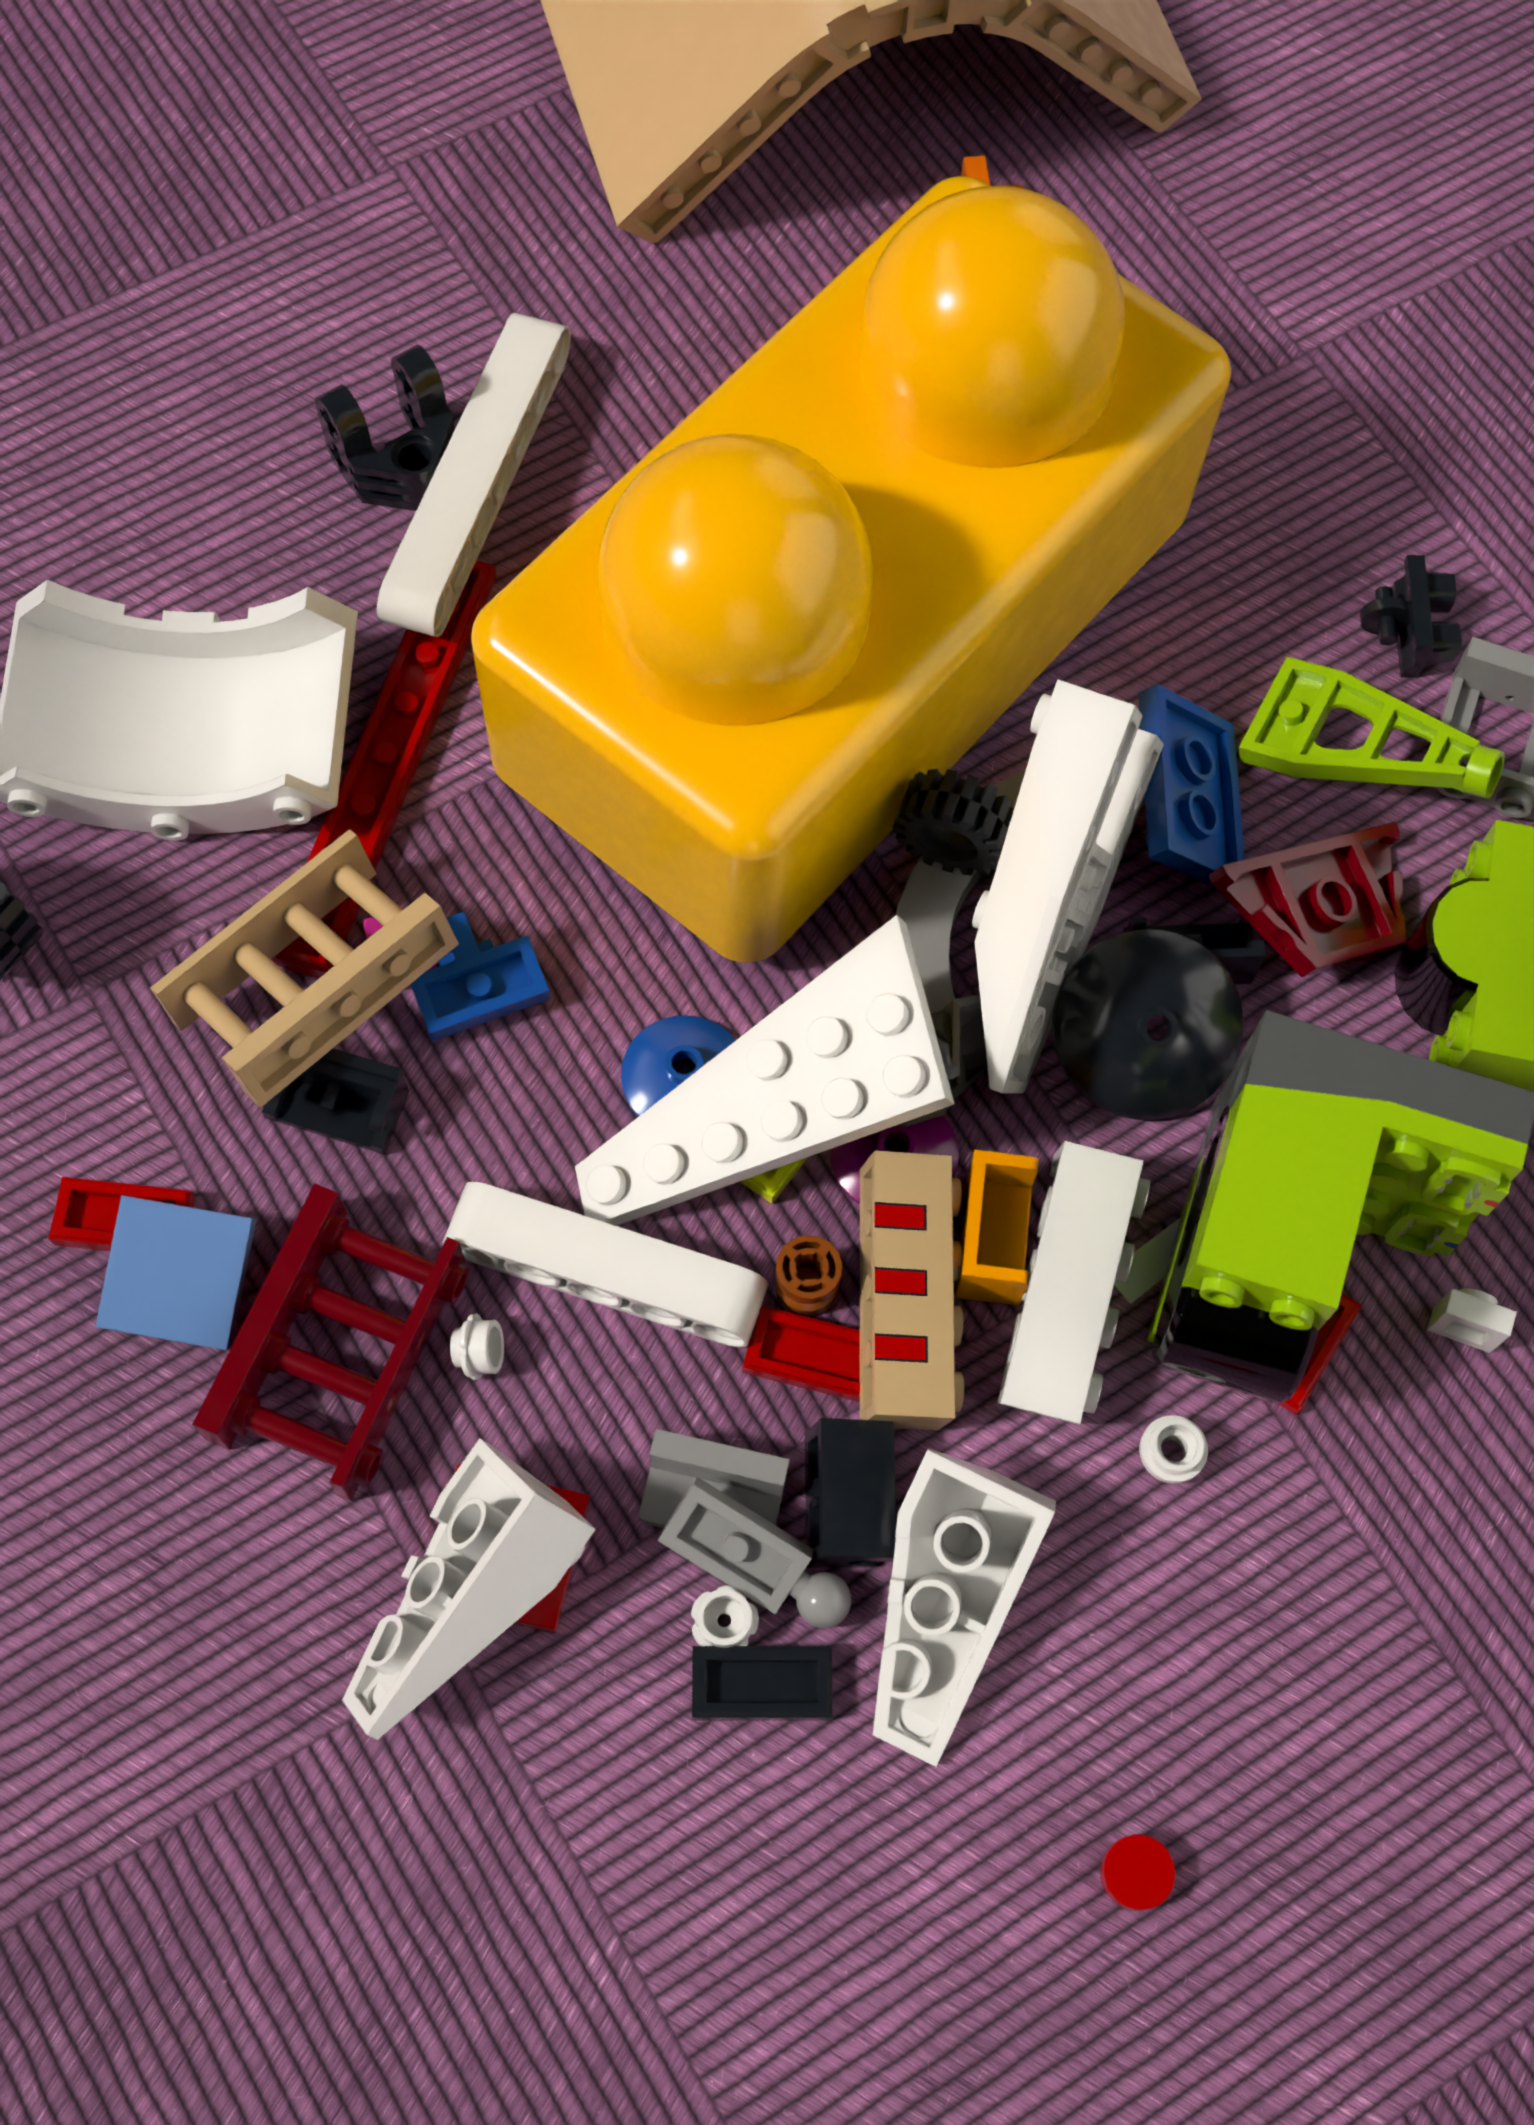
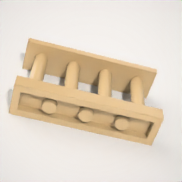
M350 829L150 987L174 1025L180 1031H183L197 1018L201 1017L233 1048L222 1059L245 1094L259 1108L459 945L441 906L429 895L423 893L403 910L369 881L376 875V872L358 836ZM348 897L352 898L383 925L382 928L355 950L321 921L324 916ZM299 936L334 966L305 990L271 960ZM250 976L284 1006L255 1031L221 1001L222 998Z

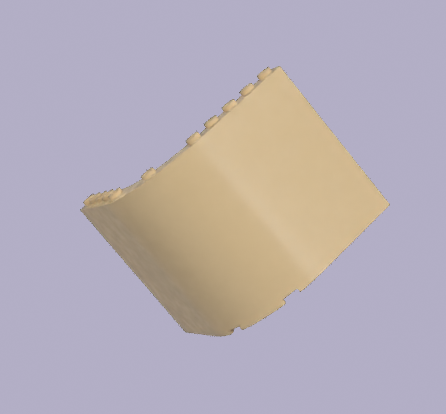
M540 0L616 225L650 243H657L665 237L819 90L843 72L870 58V47L899 35L902 36L904 43L926 37L953 33L955 24H978L981 26L983 33L1009 37L1038 50L1157 133L1165 131L1202 100L1157 0Z

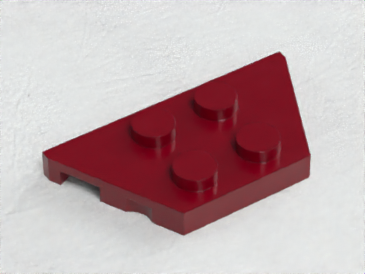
M1396 821L1226 864L1208 875L1216 889L1301 977L1388 953L1406 943L1405 916L1400 907V900L1403 895L1402 872L1392 870L1390 846L1400 840V831Z

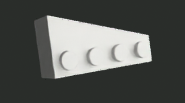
M1064 1141L1054 1154L1049 1176L1055 1177L1053 1186H1049L1046 1199L1042 1204L1037 1225V1237H1040L1038 1249H1034L1028 1265V1287L1022 1298L1025 1302L1022 1314L1018 1313L1015 1321L997 1404L1073 1424L1081 1423L1083 1412L1095 1413L1103 1383V1375L1093 1372L1099 1346L1111 1347L1119 1316V1309L1109 1307L1115 1281L1126 1283L1134 1255L1135 1245L1126 1243L1124 1240L1130 1216L1141 1219L1150 1188V1180L1140 1178L1143 1160Z

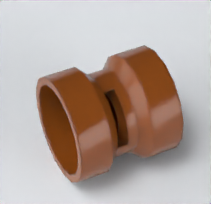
M812 1235L793 1238L783 1246L777 1257L774 1290L778 1301L787 1311L805 1317H812L822 1314L833 1305L838 1296L842 1274V1261L839 1252L829 1241ZM804 1264H812V1266L801 1267Z

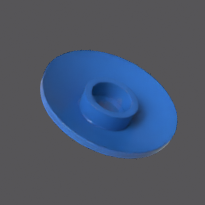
M696 1016L668 1017L647 1026L631 1042L622 1063V1088L629 1106L639 1117L735 1042L736 1039L717 1023ZM689 1059L695 1063L696 1068L689 1074H680L672 1066L677 1060Z

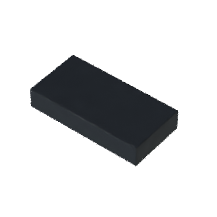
M692 1646V1721L832 1720V1646H733L729 1648Z

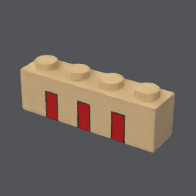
M874 1151L860 1168V1420L894 1421V1429L938 1431L954 1420L955 1412H960L962 1408L964 1379L962 1373L954 1369V1346H958L962 1339L963 1312L960 1306H954L953 1281L959 1279L962 1267L961 1243L953 1241V1217H957L959 1213L962 1190L960 1179L952 1177V1156Z

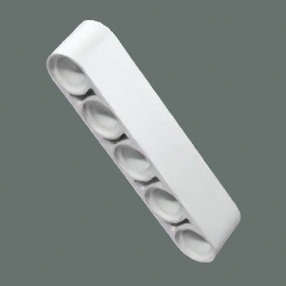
M480 1182L466 1183L442 1243L443 1246L447 1237L459 1241L464 1258L469 1262L707 1340L738 1348L746 1347L749 1343L768 1287V1281L764 1277L742 1266Z

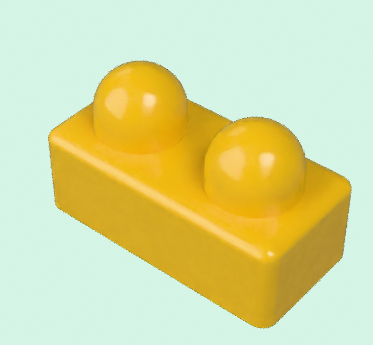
M968 176L950 177L938 182L478 613L472 627L471 642L491 761L496 774L504 783L721 956L743 963L757 962L770 957L788 941L893 830L895 818L911 779L913 780L914 775L919 772L926 775L928 769H938L942 776H944L947 769L950 770L1183 524L1188 514L1230 383L1231 365L1226 351L1213 337L1117 273L1110 254L1099 237L1083 219L1067 206L1049 196L1029 189L1010 186H989L979 179Z

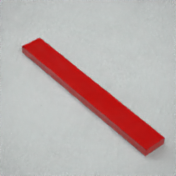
M476 560L442 635L435 637L406 629L339 785L337 807L328 811L307 863L350 829L358 836L374 870H376L470 643L473 623L478 613L485 606L496 580L495 565ZM348 897L324 916L321 921L346 942L360 905ZM301 936L271 959L281 968L318 979L334 967Z

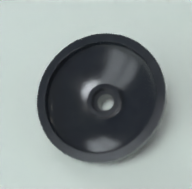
M1153 929L1133 930L1111 936L1084 953L1065 976L1055 999L1052 1016L1054 1048L1064 1073L1074 1087L1098 1107L1118 1116L1136 1120L1170 1118L1195 1108L1214 1094L1228 1077L1236 1062L1242 1043L1244 1027L1243 1010L1238 990L1232 977L1220 960L1207 948L1186 936ZM1161 1015L1167 1023V1030L1161 1038L1153 1040L1147 1033V1024L1152 1017Z

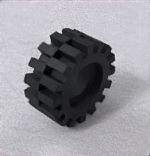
M928 769L926 775L919 772L914 775L913 780H910L893 824V832L897 833L895 838L899 844H907L906 851L912 856L921 853L924 855L922 862L930 866L934 862L943 864L942 870L950 873L953 872L955 867L960 869L962 875L972 876L974 870L980 875L989 874L990 869L996 870L1014 811V808L1010 807L1012 801L1006 795L996 797L998 788L990 783L984 787L978 785L979 778L968 774L967 780L959 778L958 771L947 769L945 776H942L938 769Z

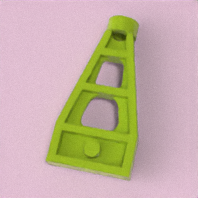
M1286 657L1239 746L1240 762L1296 778L1454 788L1485 799H1489L1493 795L1499 782L1505 759L1504 751L1482 746L1479 740L1344 671L1291 657ZM1346 708L1371 722L1373 728L1362 747L1353 750L1329 749L1320 747L1315 743L1332 709ZM1392 730H1403L1429 741L1431 745L1424 759L1416 762L1382 757L1380 754ZM1463 759L1468 762L1467 767L1459 765Z

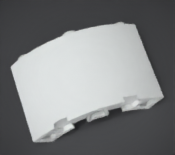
M46 580L16 602L0 698V802L7 804V808L11 812L25 817L46 815L112 829L151 832L158 838L178 841L187 838L188 834L234 833L266 829L285 824L301 825L308 823L311 817L337 807L358 611L306 587L281 600L249 608L246 619L220 622V617L215 612L163 610L162 621L124 615L125 604L93 597L50 580Z

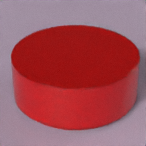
M1135 1834L1117 1840L1106 1850L1100 1865V1878L1106 1894L1114 1903L1127 1910L1144 1911L1157 1907L1168 1898L1175 1883V1866L1170 1853L1159 1841L1146 1835Z

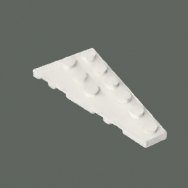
M898 915L894 916L577 1164L575 1170L585 1216L617 1226L954 1105L906 922Z

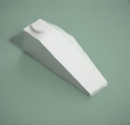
M479 1438L439 1495L429 1516L438 1521L439 1524L423 1558L411 1555L401 1577L408 1580L406 1594L396 1615H388L379 1621L342 1699L364 1732L376 1740L380 1739L549 1594L560 1582L569 1567L573 1566L581 1557L585 1544L596 1530L565 1499L481 1438Z
M928 1448L897 1517L886 1629L873 1726L874 1736L937 1767L1055 1514V1500L993 1470Z

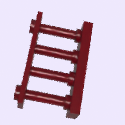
M314 1183L192 1425L205 1440L230 1450L237 1434L244 1436L250 1431L334 1466L336 1469L330 1484L340 1497L352 1501L358 1486L368 1487L374 1479L383 1456V1449L377 1446L445 1303L455 1304L460 1297L468 1278L469 1267L464 1266L465 1258L459 1241L452 1238H446L436 1261L350 1227L349 1219L345 1218L347 1211L339 1193ZM338 1251H341L424 1285L408 1319H402L320 1285V1277H317V1274L327 1253L335 1255ZM309 1310H312L394 1344L395 1346L379 1380L377 1381L290 1345L291 1338L287 1334L298 1312L306 1314ZM281 1370L366 1405L349 1442L260 1406L261 1399L256 1396L267 1374L271 1373L274 1375Z

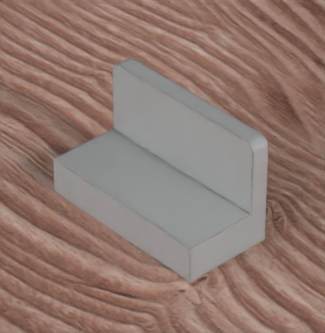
M655 1429L649 1453L650 1470L639 1510V1519L642 1523L664 1528L696 1477H699L776 1526L790 1459Z

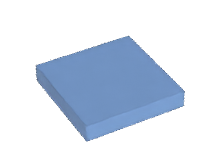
M121 1195L95 1327L215 1349L230 1350L233 1345L257 1219Z

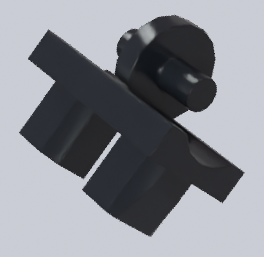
M1407 555L1404 560L1405 575L1394 581L1392 587L1382 586L1375 590L1376 600L1367 603L1360 610V624L1363 630L1371 634H1379L1380 644L1389 646L1397 642L1400 677L1418 678L1425 663L1454 661L1462 646L1461 626L1458 622H1434L1431 620V612L1449 613L1451 611L1457 592L1455 574L1426 571L1425 555Z

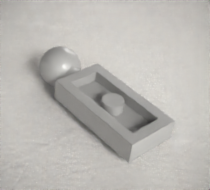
M696 1477L658 1539L660 1543L774 1614L777 1613L788 1595L796 1599L797 1609L801 1617L808 1624L817 1628L834 1627L841 1623L849 1613L851 1593L844 1580L829 1572H818L812 1575L804 1572L812 1559L814 1549L699 1477Z

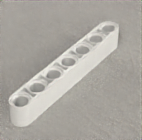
M515 312L508 318L382 582L377 601V617L380 622L435 637L442 635L564 370L571 339L568 326Z

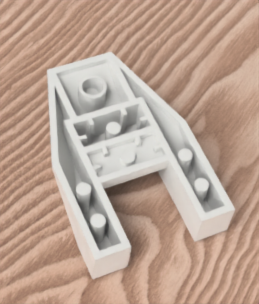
M1057 680L1052 696L1044 693L1035 708L1030 731L1037 734L990 891L985 890L981 895L972 920V927L978 929L975 938V951L989 1087L1000 1093H1024L1052 1028L1053 1009L1059 988L1071 967L1084 954L1164 745L1158 735L1138 729L1143 715L1135 705L1061 680Z

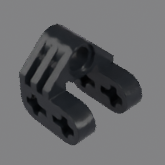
M418 344L391 359L401 410L411 430L386 443L383 451L378 453L372 446L365 417L356 399L346 386L341 384L315 398V405L329 454L338 471L362 503L416 511L456 429L453 425L455 421L453 412L447 406L440 374L427 351Z

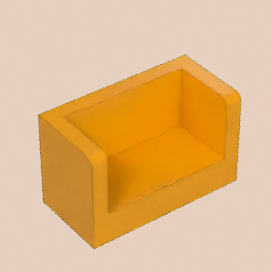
M974 1149L966 1174L960 1233L962 1267L960 1277L955 1284L954 1298L1020 1305L1029 1281V1271L1025 1270L1031 1192L1038 1173V1158Z

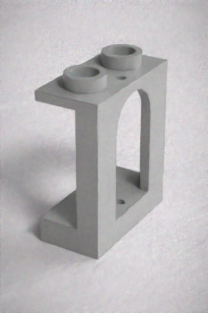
M1472 637L1455 667L1439 720L1468 734L1479 696L1534 714V656ZM1534 719L1518 772L1503 768L1491 798L1485 799L1454 788H1433L1438 789L1439 792L1451 798H1466L1496 808L1498 812L1508 817L1526 818L1534 821ZM1463 759L1459 765L1467 767L1468 762Z

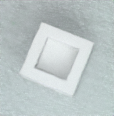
M1452 1288L1433 1307L1427 1330L1491 1353L1510 1337L1517 1312L1497 1305L1498 1300L1486 1292L1468 1288L1458 1291Z

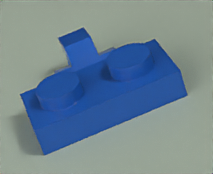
M464 911L446 917L459 945L438 961L440 967L426 971L410 984L432 1042L550 999V990L528 935L496 947L493 946L491 939L476 943Z

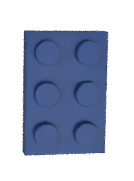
M1155 684L1138 693L1139 711L1143 715L1138 729L1158 735L1164 744L1145 793L1147 820L1145 837L1149 858L1216 888L1208 875L1223 865L1245 860L1234 724L1163 686Z

